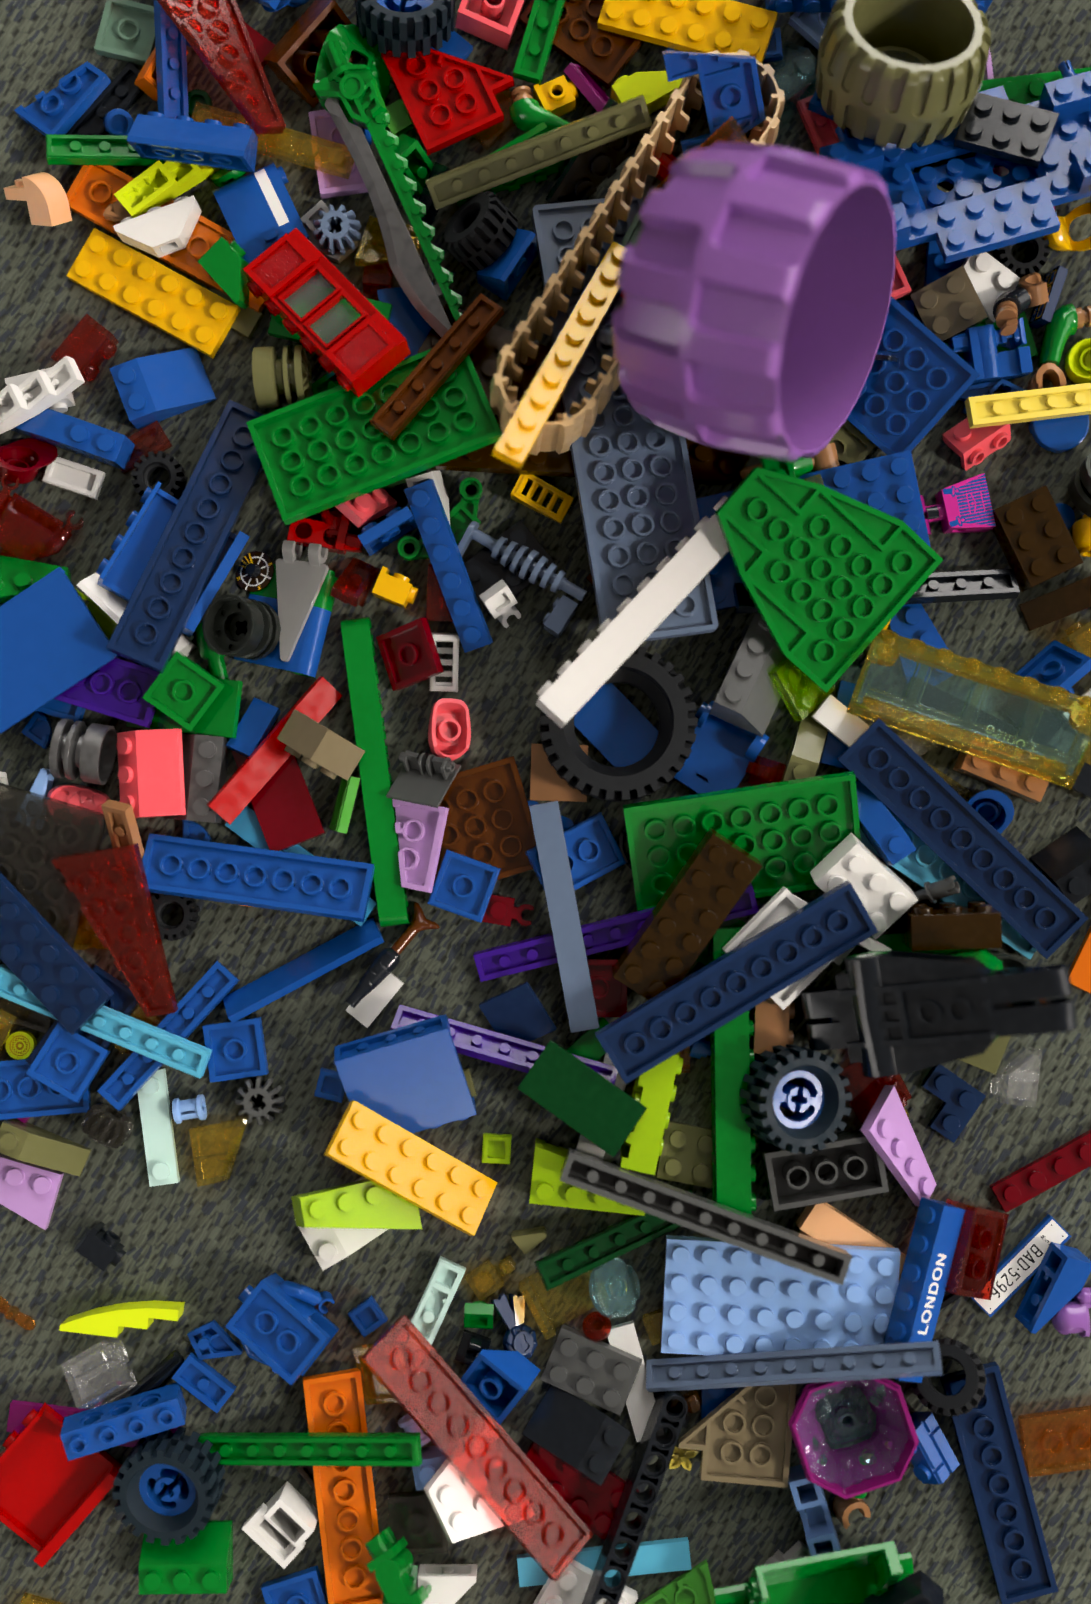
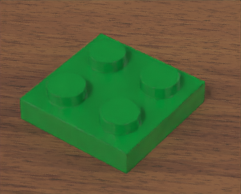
M177 650L167 663L163 674L160 673L142 698L191 732L222 691L225 684Z

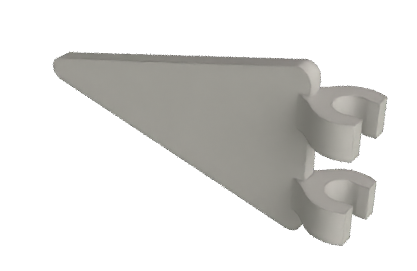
M284 540L282 544L283 559L279 558L276 560L278 617L281 627L279 638L280 659L284 662H289L329 571V567L324 564L328 557V549L322 548L321 544H309V562L299 561L303 550L302 545H297L295 541Z

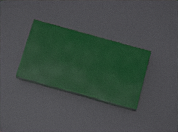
M552 1040L549 1041L517 1088L613 1158L647 1109L646 1106Z

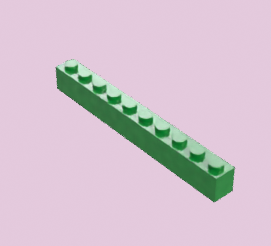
M742 927L718 928L709 941V963L726 954L722 948ZM748 1010L710 1033L712 1201L752 1215V1211H756L755 1193H751V1182L756 1181L755 1165L751 1164V1153H755L756 1145L755 1137L751 1135V1127H748L745 1119L750 1116L742 1113L740 1107L741 1104L747 1103L746 1099L740 1097V1089L747 1090L748 1083L742 1080L745 1073L750 1075L749 1066L754 1060V1051L749 1049V1037L754 1036L753 1020H749Z

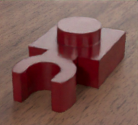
M492 894L482 922L511 926L512 919H517L521 925L528 926L531 925V921L524 920L521 913L525 909L533 910L534 906L523 904L515 907V898Z

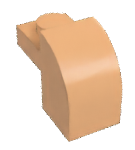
M46 172L24 176L22 179L14 180L15 185L4 188L6 200L27 201L31 225L56 226L72 221L69 201L64 188L55 177Z

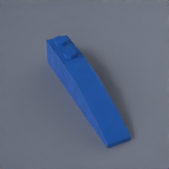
M46 409L11 429L17 433L126 471L135 444L126 435L51 409Z

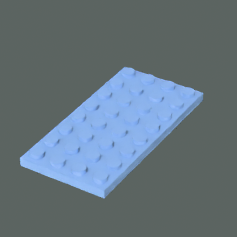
M666 1235L661 1353L710 1356L883 1344L899 1285L901 1251L899 1248L831 1244L846 1250L852 1256L842 1286L716 1238Z

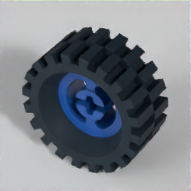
M355 0L356 21L362 38L367 37V44L372 48L378 44V52L383 54L391 50L393 57L400 58L401 53H408V58H416V52L421 51L423 56L430 54V47H434L436 50L442 48V40L448 42L451 38V31L454 32L455 0Z
M786 1044V1047L781 1045L772 1047L773 1052L765 1050L760 1054L763 1061L753 1060L749 1066L754 1070L753 1074L745 1073L742 1080L748 1083L747 1090L740 1089V1097L747 1101L746 1104L740 1105L741 1112L750 1116L745 1119L747 1126L755 1129L753 1133L765 1142L791 1153L811 1154L813 1153L812 1148L818 1151L825 1149L824 1140L833 1143L838 1138L834 1131L836 1129L844 1130L846 1123L841 1121L843 1114L850 1116L851 1108L846 1107L845 1102L852 1100V1092L844 1090V1087L850 1085L848 1077L839 1075L844 1070L839 1064L833 1063L834 1059L830 1056L801 1046ZM799 1078L804 1087L787 1082L791 1079ZM780 1107L791 1110L793 1112L797 1111V1113L792 1116L785 1117L782 1114Z
M178 1427L175 1433H171V1429L160 1432L159 1435L156 1433L146 1438H141L133 1447L115 1477L113 1485H116L112 1492V1499H119L114 1506L117 1514L124 1512L125 1515L121 1522L125 1527L131 1523L135 1527L132 1531L135 1536L139 1537L141 1532L147 1534L146 1542L153 1544L156 1538H160L162 1546H169L173 1538L176 1545L184 1543L187 1536L190 1540L197 1536L199 1530L202 1531L207 1525L222 1495L226 1479H222L225 1474L224 1465L217 1466L221 1456L218 1451L211 1454L209 1450L213 1444L208 1440L203 1444L199 1442L200 1434L195 1431L192 1432L191 1436L185 1435L186 1428ZM178 1473L181 1474V1476L179 1477V1479L176 1478V1476L178 1475ZM165 1484L168 1485L166 1490L163 1489Z

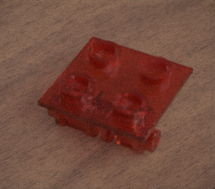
M855 1062L845 1067L844 1071L839 1074L848 1077L850 1085L845 1086L844 1090L852 1092V1100L849 1101L861 1124L865 1122L885 1085L895 1086L903 1107L907 1105L906 1101L912 1098L900 1074L886 1077H865L861 1062Z

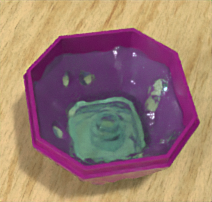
M887 1378L807 1383L796 1402L788 1422L807 1480L844 1499L901 1481L919 1443L901 1387ZM850 1416L848 1420L842 1421L844 1417Z

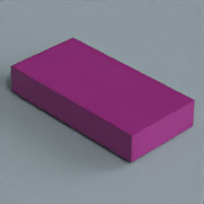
M570 63L564 70L565 74L596 111H602L609 100V96L579 64Z

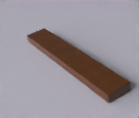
M480 293L369 420L371 426L394 441L504 314L503 308Z

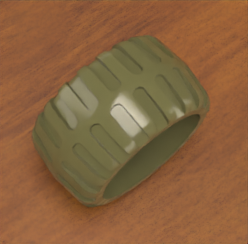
M836 0L819 43L815 75L816 92L818 98L821 99L823 110L829 116L834 115V123L844 130L848 127L852 130V136L862 141L864 137L875 140L874 145L886 147L887 143L896 144V147L899 149H907L911 147L912 143H916L918 147L932 144L935 139L942 140L952 133L953 129H956L963 122L981 88L991 46V32L988 28L987 17L982 10H978V4L975 0Z

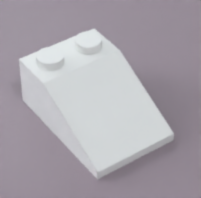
M362 1176V1177H360L359 1179H357V1180H355V1181H359V1180H363V1179H367V1178H365V1177ZM299 1227L323 1271L388 1230Z

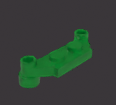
M473 477L465 478L461 482L459 487L462 497L461 501L450 511V526L457 546L473 520L478 522L479 525L481 524L477 517L479 500L483 489L480 481ZM469 489H475L476 493L474 495H468L467 491ZM405 536L398 542L397 550L404 560L429 559L425 545L422 544V538L417 540L412 536ZM408 547L415 548L412 554L405 553Z

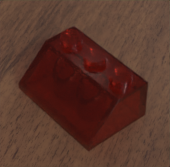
M947 1199L946 1203L966 1211L945 1291L960 1296L991 1300L1009 1214Z

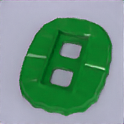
M355 24L337 25L334 29L330 30L323 46L328 45L327 42L330 40L333 42L339 40L348 63L352 51L364 56L367 60L366 65L371 68L385 103L392 79L381 58L380 52H378V44L373 48L368 45L367 37L362 38L359 33V27ZM323 46L316 66L314 83H319L321 79L327 77L332 72ZM316 93L321 106L328 112L325 107L326 100L321 99ZM339 104L348 122L355 125L345 105Z

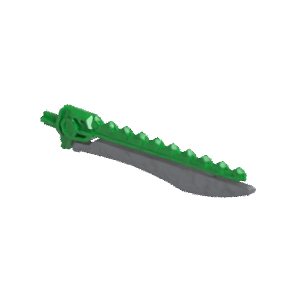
M330 40L327 42L328 45L323 46L332 72L327 77L321 79L319 83H314L313 89L321 99L326 100L325 107L332 117L365 183L379 222L389 266L395 278L415 309L442 338L451 328V324L439 297L444 295L455 322L462 315L458 309L462 305L463 297L449 289V286L453 283V273L440 266L442 260H444V250L431 243L435 237V228L422 221V218L426 215V205L413 198L415 192H417V182L404 175L408 169V160L395 153V150L399 147V137L385 129L390 124V114L387 113L388 111L371 68L365 64L348 63L339 40L334 42ZM339 104L345 105L355 125L348 122ZM361 128L369 130L438 282L435 285L432 284Z

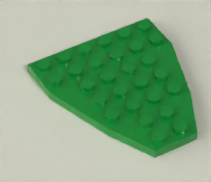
M754 467L715 512L737 573L781 654L825 693L829 691L943 561L902 520L821 484L759 467Z

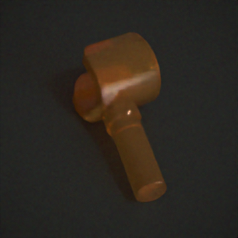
M697 1390L684 1394L683 1397L688 1406L687 1413L697 1412L701 1403Z

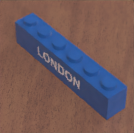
M921 1197L883 1344L933 1340L965 1209L943 1201ZM923 1376L903 1377L895 1379L899 1381L921 1383Z

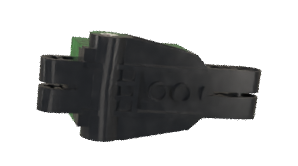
M986 949L939 954L904 951H874L854 954L843 959L845 970L835 975L836 986L810 988L800 993L804 1018L816 1019L805 1023L809 1049L819 1051L848 1048L850 1063L861 1062L865 1077H886L906 1074L984 1053L998 1037L1065 1032L1078 1028L1073 999L1058 998L1072 994L1069 971L1066 964L1003 969L1002 961Z

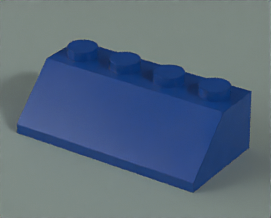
M149 111L147 115H137L128 133L127 142L142 158L255 173L258 137L249 125L243 123H234L232 127L222 125V122L213 119H205V123L195 122L193 118L177 115L176 119L165 118V115L162 113Z

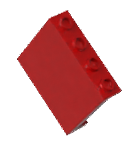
M46 1403L38 1411L32 1409L21 1422L24 1427L18 1433L15 1430L12 1431L3 1442L2 1446L5 1449L0 1453V1521L38 1551L33 1561L41 1568L113 1488L115 1477L122 1466L104 1450L68 1461L60 1436L64 1417Z

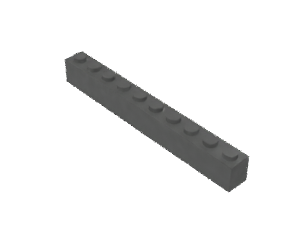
M571 1148L568 1150L560 1173V1181L843 1286L852 1256L846 1250L634 1171L620 1168V1166Z

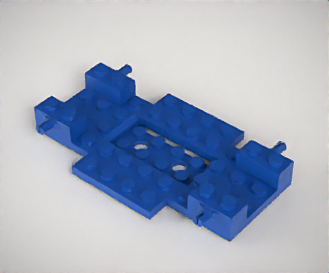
M1066 60V63L1065 61L1061 62L1058 69L1063 78L1045 83L1040 100L1025 104L1059 113L1058 121L1038 169L977 153L974 157L963 160L951 159L946 165L939 167L926 166L920 172L912 174L914 168L972 152L953 147L960 125L942 140L935 139L932 144L918 147L916 143H912L911 147L907 149H899L896 147V144L887 143L886 147L874 145L875 140L864 137L863 141L856 137L852 138L847 128L843 130L837 126L835 132L839 142L820 147L819 156L873 171L886 184L889 202L895 215L896 251L936 240L946 264L1058 232L1061 225L1054 206L1091 196V70L1076 74L1070 60ZM1003 85L979 92L1009 100ZM997 166H1004L1009 170V173L1000 177L993 173V169ZM946 181L952 184L953 189L949 192H943L937 188V185Z

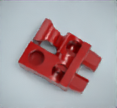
M335 506L317 513L321 514V521L304 518L290 524L287 540L295 541L297 545L308 547L310 543L321 544L322 548L328 549V552L343 555L346 554V551L362 552L363 545L358 538L359 535L350 533L353 523Z

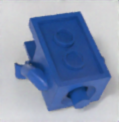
M276 1272L262 1279L255 1289L251 1285L245 1288L238 1297L243 1303L242 1306L225 1326L241 1340L249 1358L271 1367L274 1373L280 1375L290 1385L294 1384L300 1375L303 1376L340 1330L323 1315L329 1311L322 1304L326 1301L332 1304L335 1303L330 1292L323 1291L320 1293L308 1286L289 1280L285 1281Z

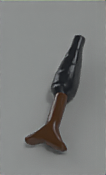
M414 902L413 904L414 913L410 926L391 948H384L378 953L353 993L346 1000L351 1007L355 1008L367 994L375 989L397 967L400 962L401 952L418 932L440 928L436 922L426 919L418 903Z

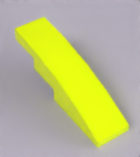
M158 160L117 191L114 196L132 218L146 213L150 208L161 206L206 180L220 168L169 161L162 164Z
M154 1300L125 1302L98 1307L68 1317L60 1324L59 1331L117 1338L124 1330V1327L148 1329L154 1322V1319L178 1321L183 1315L185 1302Z

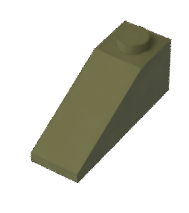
M805 703L779 782L815 777L828 731L811 717L818 707Z
M17 1118L3 1121L0 1127V1153L19 1161L75 1176H81L92 1150L28 1122L23 1123Z

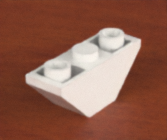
M194 195L190 197L182 196L175 199L172 204L164 207L156 206L150 208L143 215L132 218V216L126 217L113 227L122 242L160 258L186 248L202 211Z

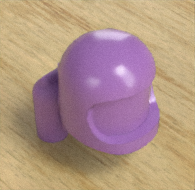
M1085 1287L1073 1297V1301H1069L1051 1318L1053 1327L1057 1332L1063 1335L1078 1333L1082 1337L1090 1336L1089 1308H1091V1287Z

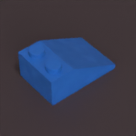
M193 347L139 357L109 368L129 421L138 430L216 400L198 350Z

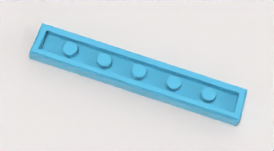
M688 1537L641 1542L629 1576L692 1570ZM627 1543L616 1544L615 1548L622 1549ZM603 1546L517 1554L519 1587L545 1585L562 1554L594 1571ZM609 1570L605 1577H613L617 1570Z

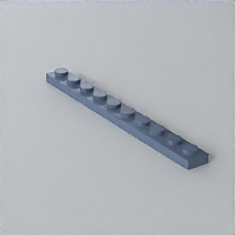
M938 1341L646 1360V1389L648 1392L943 1375Z

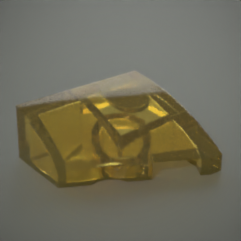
M247 1118L222 1121L217 1124L189 1129L197 1187L230 1179L234 1161L241 1146L243 1133L248 1124L246 1122Z

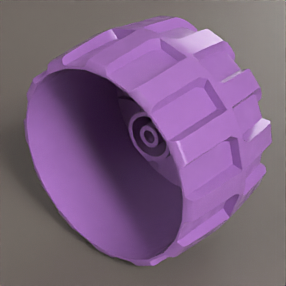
M717 142L707 149L695 148L690 150L670 166V181L664 189L650 190L638 213L643 223V228L637 244H628L623 253L617 285L625 293L623 306L615 309L612 320L613 351L615 358L620 363L618 374L623 392L636 412L648 417L655 425L710 448L786 462H794L800 457L812 458L828 445L829 441L840 427L844 425L870 373L882 338L891 300L896 251L895 215L889 202L886 184L873 171L783 146Z

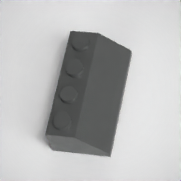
M755 613L716 696L710 714L763 737L795 666L781 654L760 613Z

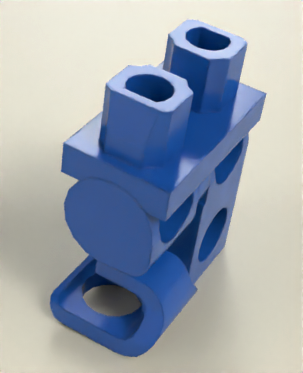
M1023 318L1018 319L1016 331L1009 336L1000 335V330H995L994 324L968 328L963 333L951 337L947 342L948 347L956 354L963 353L964 361L980 374L973 384L1001 379L1022 378L1033 372L1030 346H1024L1027 344ZM997 345L998 347H1005L1009 351L998 352Z

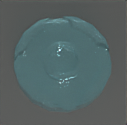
M615 1258L594 1268L590 1275V1298L594 1307L608 1318L626 1317L634 1311L636 1300L640 1297V1284L635 1270L631 1265L623 1262L625 1260Z

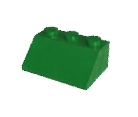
M233 1520L208 1521L202 1531L199 1530L196 1537L190 1540L187 1536L184 1543L176 1545L174 1538L169 1546H162L160 1538H156L153 1544L146 1542L147 1534L144 1533L139 1560V1595L227 1594L233 1580Z

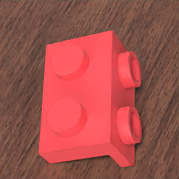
M965 418L943 433L942 438L944 443L961 458V467L967 471L974 465L980 464L997 449H1002L1011 440L1010 424L969 429L968 418Z

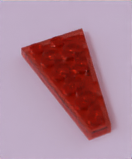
M157 0L255 133L282 134L286 125L236 0Z
M138 843L52 859L51 861L55 868H59L67 882L65 884L69 891L74 892L82 905L81 910L104 948L107 947L114 957L115 961L113 962L118 971L122 970L130 984L129 989L145 1015L151 1017L175 1013L178 1010Z

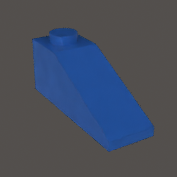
M859 780L856 781L860 828L883 863L893 866L917 849L885 805Z
M1051 1242L1015 1317L1030 1333L1036 1334L1082 1290L1091 1272V1261L1077 1248Z

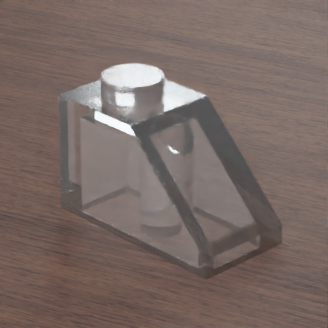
M1028 1046L997 1070L996 1078H992L990 1087L994 1100L1003 1104L1036 1108L1042 1058L1041 1049Z

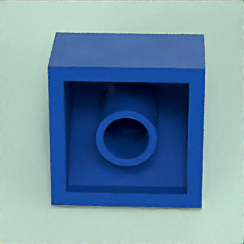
M517 229L515 237L506 251L494 263L483 270L477 271L478 284L504 301H507L537 256L536 234L532 231Z
M482 1350L454 1388L500 1425L526 1393L540 1372V1369L518 1351Z

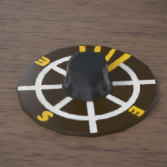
M259 551L246 554L235 573L236 581L245 591H261L268 586L273 578L274 564L271 558L264 552Z

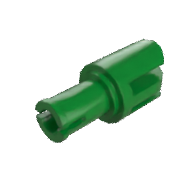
M200 623L196 627V639L200 657L207 660L211 675L217 679L229 680L224 656L226 655L217 654L209 648L203 636L202 623Z

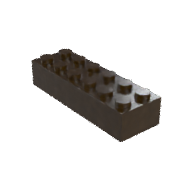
M710 828L613 966V977L647 1000L681 981L762 868L759 860Z

